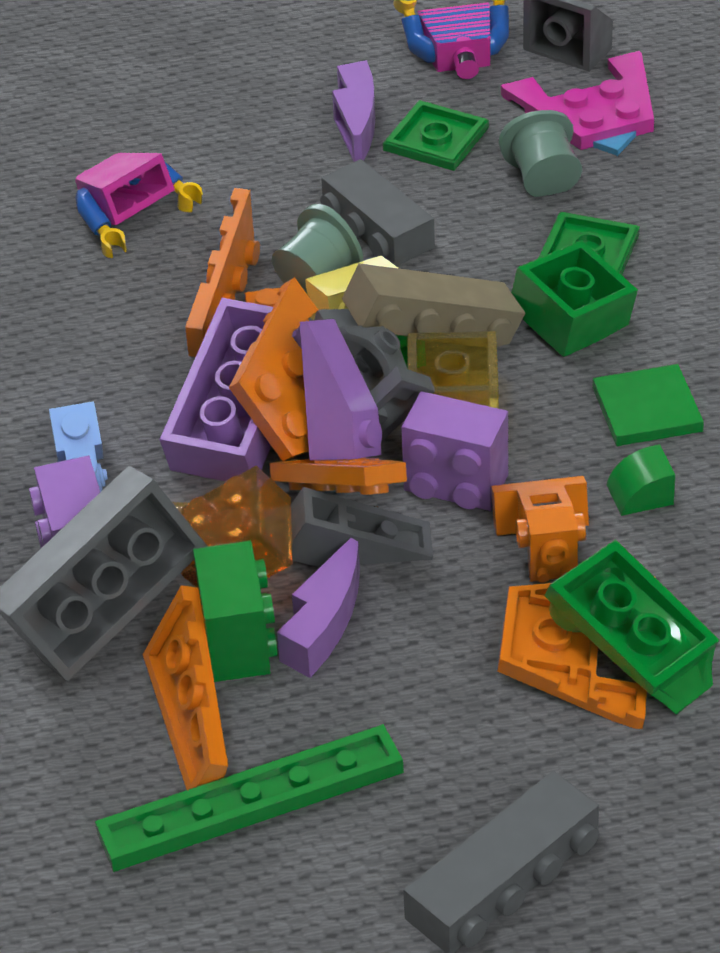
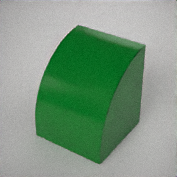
M660 444L645 447L628 455L613 469L606 485L621 516L674 505L676 475Z

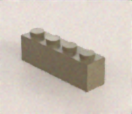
M358 263L342 297L343 302L358 326H384V328L389 329L396 335L498 347L510 344L525 315L524 310L504 282Z

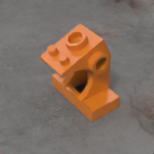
M584 476L491 486L496 535L516 534L518 548L527 547L530 582L539 581L545 583L551 579H559L578 566V542L586 540L585 526H589L587 482ZM554 502V504L533 506V504Z

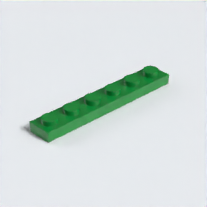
M382 724L95 821L97 835L113 872L402 774L404 773L403 759L387 729Z

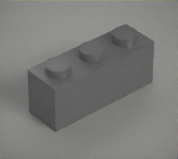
M362 159L321 177V204L336 211L349 225L356 238L360 237L369 245L375 257L382 256L395 266H398L435 248L434 218Z

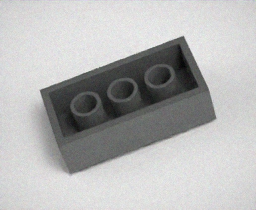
M128 466L0 587V615L44 664L68 682L194 560L193 549L208 546L154 479Z

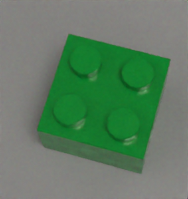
M580 240L517 267L511 293L525 312L523 320L560 355L565 357L629 325L638 289L584 241Z
M251 541L193 549L197 585L200 593L214 682L271 674L269 657L278 656L274 627L266 628V624L275 623L271 593H261L262 588H268L264 559L255 560Z

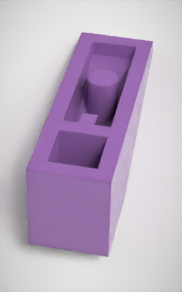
M335 319L300 322L310 460L358 459L381 455L382 428L379 423L378 407Z

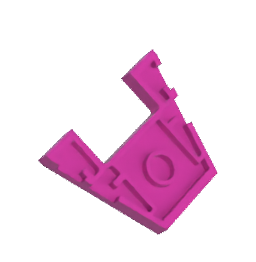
M640 51L608 58V69L616 80H606L600 85L585 89H569L564 94L553 97L547 96L533 77L501 85L502 97L509 102L513 100L524 107L525 113L539 110H554L567 115L573 124L574 130L570 143L580 150L594 147V141L636 131V136L654 132V115L643 57Z

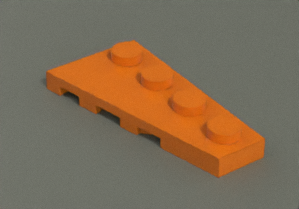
M233 189L230 202L233 205L234 214L232 217L224 216L219 229L222 235L220 250H212L208 261L207 283L201 282L185 326L188 355L191 357H196L221 298L235 300L236 292H243L246 288L249 265L255 266L258 262L260 243L254 240L251 194L248 189Z
M365 457L337 460H310L308 458L270 463L271 481L289 482V490H301L305 487L316 491L336 490V493L360 492L362 495L388 493V484L407 482L406 462L379 460V458Z
M181 585L146 647L143 658L186 790L224 778L228 768V758L199 588Z

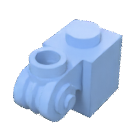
M94 401L49 409L58 462L89 455L101 492L103 487L106 486L105 480H108L106 469H102L100 463H97V460L103 459V451Z

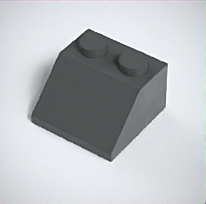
M523 0V50L590 72L612 49L613 20L595 6L576 0Z

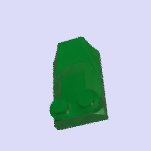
M616 539L549 585L545 597L550 601L549 611L554 622L564 630L582 632L642 688L676 715L713 685L712 661L715 648L720 639Z

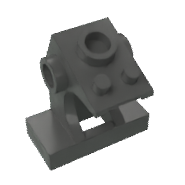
M345 324L339 327V330L378 407L379 423L382 428V442L407 418L420 391L433 394L435 389L429 376L407 369L400 350V341L392 331L384 328V326L363 327L360 325L348 328Z

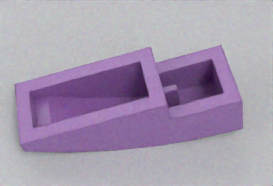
M367 60L337 66L338 90L332 91L334 121L354 162L360 159L364 161L370 149L375 131L374 84Z
M350 538L292 594L294 616L277 631L279 661L309 678L330 656L352 616L360 577L358 541Z

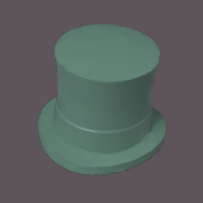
M539 110L520 115L506 124L500 133L499 147L505 161L511 166L520 168L524 187L534 197L568 191L578 182L582 174L581 162L569 144L574 132L573 124L569 117L562 112Z
M312 204L306 207L298 217L297 234L272 255V265L282 282L286 283L295 277L306 293L305 279L363 261L361 246L349 225L336 211L323 204Z

